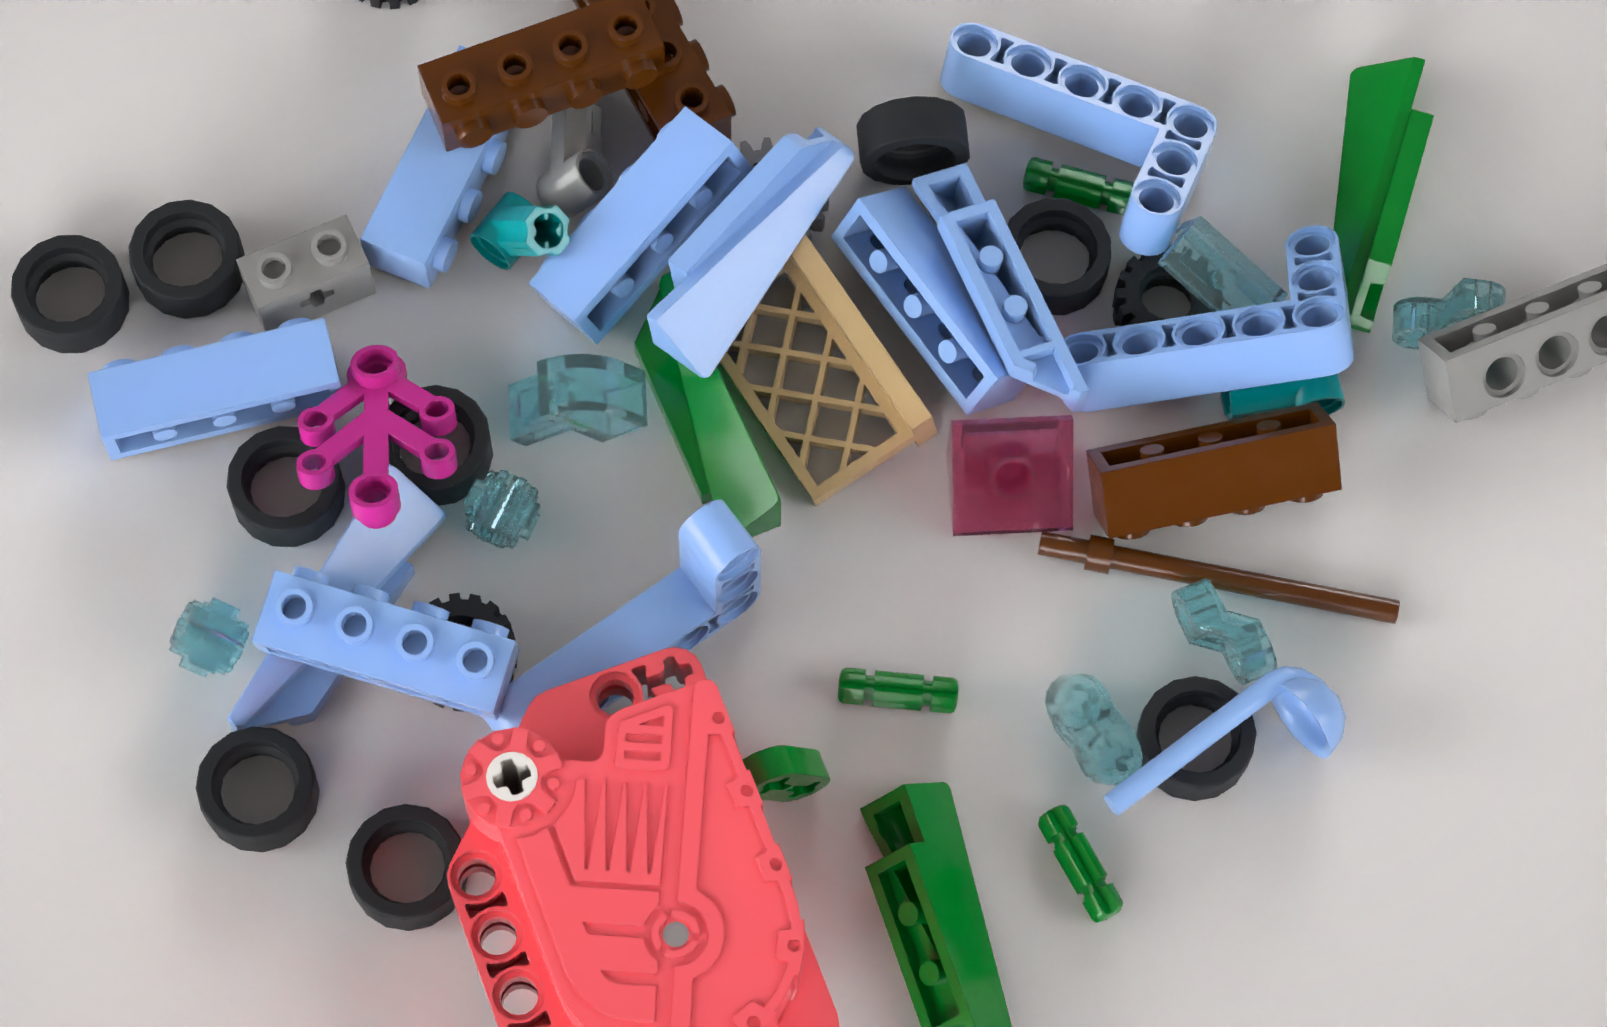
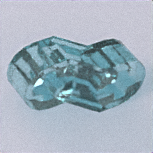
M1463 278L1443 299L1410 297L1399 300L1393 305L1392 341L1401 347L1419 350L1418 338L1505 304L1506 289L1501 284L1493 281Z
M1201 579L1171 593L1176 617L1189 644L1221 652L1232 674L1241 685L1255 681L1267 672L1277 669L1274 649L1260 620L1226 610L1216 589L1208 579Z
M1070 673L1059 676L1051 683L1045 698L1047 713L1056 733L1073 751L1079 767L1086 778L1096 784L1117 786L1141 768L1143 755L1134 730L1114 707L1107 689L1100 680L1092 675Z

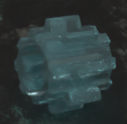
M491 470L485 481L477 478L474 480L463 503L467 506L464 514L468 516L465 521L467 523L465 528L483 542L502 549L504 547L513 549L520 537L529 540L540 517L537 513L541 506L537 503L539 491L521 476L518 477L505 470H500V472Z
M215 597L211 599L210 603L206 601L201 603L195 599L193 602H189L181 616H179L169 641L171 643L169 650L182 656L179 666L205 678L209 672L212 674L218 672L222 675L230 673L233 666L240 659L249 636L247 629L250 625L237 619L240 609Z

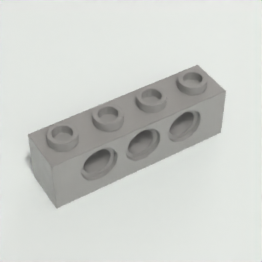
M1607 264L1418 338L1428 400L1457 423L1462 420L1479 418L1491 408L1514 399L1531 397L1538 393L1541 388L1566 378L1583 376L1589 373L1593 367L1606 363Z

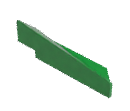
M1417 57L1358 67L1350 74L1333 230L1336 231L1339 238L1351 328L1366 333L1371 331L1382 289L1388 279L1434 118L1432 114L1411 109L1426 61Z
M671 272L661 277L659 291L649 312L674 289ZM646 317L634 343L635 353L701 503L705 504L710 501L723 500L751 537L780 527V496L718 368L716 367L708 378L699 377L653 343Z
M945 782L903 784L860 808L862 816L883 855V858L866 866L865 870L921 1027H1012L949 785Z

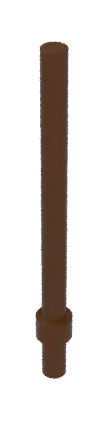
M1042 531L1037 555L1083 563L1084 570L1108 574L1109 569L1392 624L1396 623L1399 613V600L1114 545L1115 539L1113 538L1109 539L1090 534L1089 540L1045 531Z

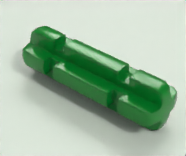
M1037 157L1029 160L1023 178V188L1025 190L1045 195L1046 190L1053 191V198H1067L1096 209L1099 208V204L1108 206L1107 212L1124 216L1133 182L1115 178L1114 183L1106 181V175L1064 164L1061 165L1060 169L1053 168V161Z
M846 667L841 670L839 675L838 699L843 704L863 705V700L872 701V706L917 711H921V706L923 705L930 706V712L950 714L957 707L959 686L958 681L953 677L933 676V681L924 680V675L875 670V676L866 675V669Z
M1066 805L1056 806L1039 817L1038 827L1047 843L1055 844L1053 853L1076 893H1083L1085 896L1083 898L1085 901L1082 904L1091 919L1096 923L1105 921L1121 910L1123 900L1113 883L1107 884L1105 882V877L1108 874L1084 833H1077L1076 826L1078 822L1069 807Z

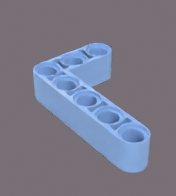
M963 23L956 26L950 34L940 76V82L944 90L963 101L1141 167L1128 199L1120 225L1119 236L1121 242L1136 254L1154 256L1165 252L1171 244L1204 171L1217 131V121L1212 113L1200 105L986 25Z
M1321 225L1307 226L1298 229L1287 238L1285 249L1290 300L1080 332L1064 338L1089 389L1079 412H1092L1334 375L1347 369L1353 362L1354 348L1346 280L1339 238L1336 231Z
M715 500L706 504L693 513L681 526L678 533L680 567L509 683L498 721L483 717L493 732L513 727L518 728L530 703L537 695L546 690L662 649L678 647L689 651L748 610L758 599L761 592V549L723 500ZM609 696L600 704V709L604 710L623 696Z

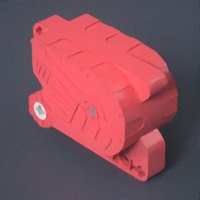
M678 647L662 649L546 690L537 695L530 703L518 728L513 727L494 731L482 739H478L468 750L462 766L460 780L470 824L449 864L447 880L453 903L497 1027H839L838 1013L805 932L804 919L801 920L798 903L792 888V876L779 843L775 844L763 812V802L750 769L746 770L735 742V731L716 684L706 678L701 663L690 651ZM676 676L677 681L680 684H685V686L674 690L671 684H665V679ZM642 685H647L648 697L652 696V698L644 701ZM613 695L625 696L633 703L631 706L622 708L612 715L607 714L599 707L604 699ZM484 872L495 878L492 888L483 895H470L461 889L464 880L473 873ZM505 930L516 936L515 945L504 954H490L482 948L485 938L494 931ZM518 989L531 990L538 996L537 1004L526 1014H511L503 1008L504 1000L511 992Z

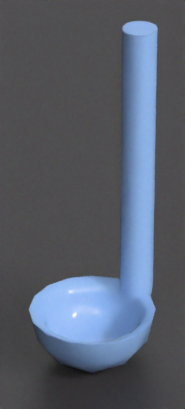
M1282 666L1267 672L1103 796L1110 810L1119 816L1270 701H1272L1279 717L1292 735L1314 755L1325 759L1332 754L1343 739L1346 715L1340 698L1321 678L1303 668Z

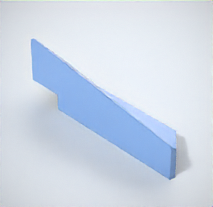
M821 127L815 128L814 132L807 139L796 133L784 135L668 259L674 289L647 314L653 343L699 377L708 378L711 376L853 163L855 157L852 149Z
M967 163L913 178L911 185L936 221L937 229L1008 375L1060 397L1072 412L1080 411L1089 389L995 199L985 201Z
M389 464V475L397 481L401 500V509L396 515L395 520L384 528L372 529L364 526L354 517L319 572L331 577L328 586L352 592L354 584L370 586L390 594L388 603L394 605L415 575L414 567L407 562V559L442 524L446 518V513L401 471ZM268 653L228 716L230 727L234 732L252 726L269 727L287 722L292 726L313 722L345 676Z

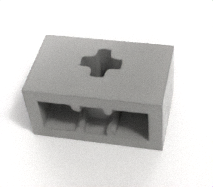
M346 214L236 259L245 290L264 331L277 329L282 323L295 318L315 319L376 293L369 261Z

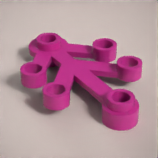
M370 345L360 349L353 355L346 374L347 384L317 407H310L302 411L298 416L297 424L302 442L317 448L303 452L296 460V468L299 482L304 488L309 490L324 489L335 480L334 465L363 444V475L353 480L349 486L348 495L353 516L368 528L380 529L390 525L401 509L397 481L389 475V440L420 459L422 473L426 477L431 479L447 478L454 474L458 467L455 446L447 439L434 438L433 436H444L451 433L457 426L455 405L451 399L444 396H434L407 379L406 365L392 348L385 345ZM389 398L419 413L422 430L390 411ZM364 401V412L336 432L335 421Z

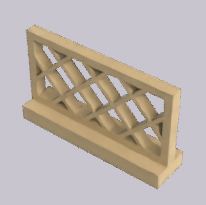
M805 234L777 275L779 277L786 273L796 287L791 309L764 305L759 302L745 323L742 340H734L728 349L739 352L736 364L728 352L725 353L719 363L817 506L913 442L919 447L938 433L930 412ZM803 299L812 312L800 311ZM757 315L788 320L782 348L751 343ZM798 322L823 326L827 332L823 355L791 350ZM834 345H836L845 359L832 357ZM748 354L779 359L773 387L747 382L744 377ZM789 361L820 366L814 394L783 389ZM829 368L853 371L856 374L859 383L855 401L823 396ZM866 390L876 405L864 403ZM757 396L770 398L768 410L765 409ZM780 400L811 405L805 434L784 431L778 428L775 419ZM820 407L852 412L846 441L814 436ZM861 414L886 418L896 432L895 435L877 447L855 443ZM789 443L802 445L799 457ZM811 447L843 452L839 471L817 485L807 470ZM852 454L863 455L850 464Z

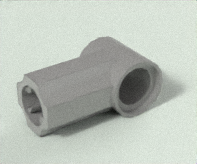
M595 104L583 109L571 107L552 114L551 166L548 171L538 178L536 189L542 205H557L569 219L602 200L615 184L612 170L604 157L601 156V107Z

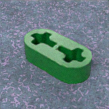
M777 745L757 751L743 759L746 770L750 769L761 800L778 802L799 800L818 792L830 783V777L820 752L816 749Z

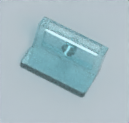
M1202 216L1183 222L1176 230V234L1179 237L1157 262L1212 312L1280 302L1288 296L1279 285Z

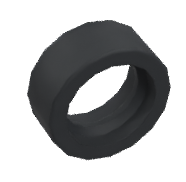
M926 96L893 99L869 109L862 114L856 125L860 165L863 173L874 181L890 185H911L913 178L967 163L970 159L964 110L949 100Z
M1044 198L1025 205L1009 219L1007 225L1019 250H1021L1024 241L1030 235L1042 231H1062L1075 236L1086 246L1089 252V265L1085 274L1077 280L1060 284L1047 283L1034 278L1052 315H1067L1084 309L1100 294L1108 276L1111 263V238L1103 221L1087 206L1067 198Z
M191 199L168 202L149 212L135 227L128 247L130 268L136 284L146 301L163 314L183 319L207 316L225 307L240 290L243 281L236 259L245 256L241 239L229 216L212 204ZM193 232L210 235L217 240L222 250V262L212 276L196 285L179 287L164 283L155 273L153 258L156 251L165 241L179 234Z
M57 235L37 243L21 257L12 275L11 299L26 333L42 347L59 353H84L104 345L121 329L129 312L130 291L115 255L99 241L82 235ZM71 267H85L96 271L102 277L105 284V296L101 304L89 315L75 321L56 322L46 318L39 311L36 304V294L41 284L53 273Z
M440 385L421 387L434 396H444L453 401L457 421L464 426L470 437L471 446L468 457L462 465L457 467V470L451 476L444 479H431L424 474L415 473L410 470L401 458L399 445L389 440V464L401 471L438 506L457 503L474 493L488 476L493 458L488 420L477 402L458 389ZM395 400L389 406L390 411L411 424L420 421L419 413Z
M276 426L254 434L238 448L228 466L226 488L238 522L253 538L271 546L297 547L317 540L334 526L344 508L346 486L339 463L334 465L336 477L333 483L321 489L318 500L304 512L289 517L270 516L263 513L254 504L251 496V484L256 472L271 461L283 457L298 458L303 452L317 448L302 442L298 427Z
M1198 676L1173 680L1157 690L1143 709L1138 722L1134 745L1139 766H1144L1162 752L1159 732L1162 722L1169 713L1179 707L1189 705L1207 708L1215 712L1237 696L1238 692L1219 680ZM1251 715L1230 731L1232 739L1230 753L1221 765L1211 771L1201 773L1180 769L1157 786V788L1175 798L1199 801L1218 797L1235 786L1253 756L1257 734L1253 716Z
M255 726L230 732L211 746L199 765L195 787L200 809L207 823L218 837L239 850L266 852L287 846L303 834L316 814L320 792L310 757L296 739L274 728ZM258 755L272 756L283 762L293 775L295 783L294 795L287 810L274 820L260 824L244 823L234 818L224 807L221 796L224 777L232 767L244 759Z
M402 804L384 808L362 823L350 840L345 864L352 893L367 916L387 928L412 931L433 926L452 913L455 905L448 886L447 872L449 864L461 842V837L450 821L429 807ZM408 832L423 834L434 841L443 854L445 868L442 880L433 893L420 901L410 903L392 901L382 895L372 882L370 867L373 855L381 843L394 835ZM467 878L464 880L461 889L464 892L467 883Z

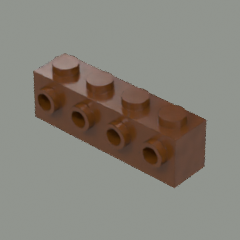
M602 0L417 65L422 95L446 152L459 147L474 148L480 146L495 134L515 127L525 129L536 126L551 114L571 107L574 109L587 108L597 103L605 95L624 88H643L651 84L658 76L666 74L664 43L644 0Z
M573 0L577 9L602 1ZM644 0L664 43L666 74L658 76L651 84L643 88H624L653 141L656 140L662 127L671 122L685 106L731 140V118L736 116L734 103L724 85L720 84L715 87L707 74L709 63L700 43L696 39L688 41L680 28L683 25V20L674 0Z
M1318 402L1086 450L1094 516L1109 539L1115 537L1125 540L1137 539L1147 535L1153 529L1172 525L1194 527L1205 523L1210 517L1229 513L1251 515L1262 511L1267 505L1286 501L1307 503L1320 499L1324 493L1342 490L1336 423Z

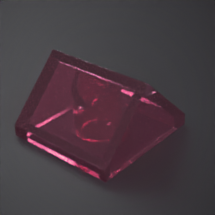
M1072 415L951 421L946 456L953 536L1073 531Z

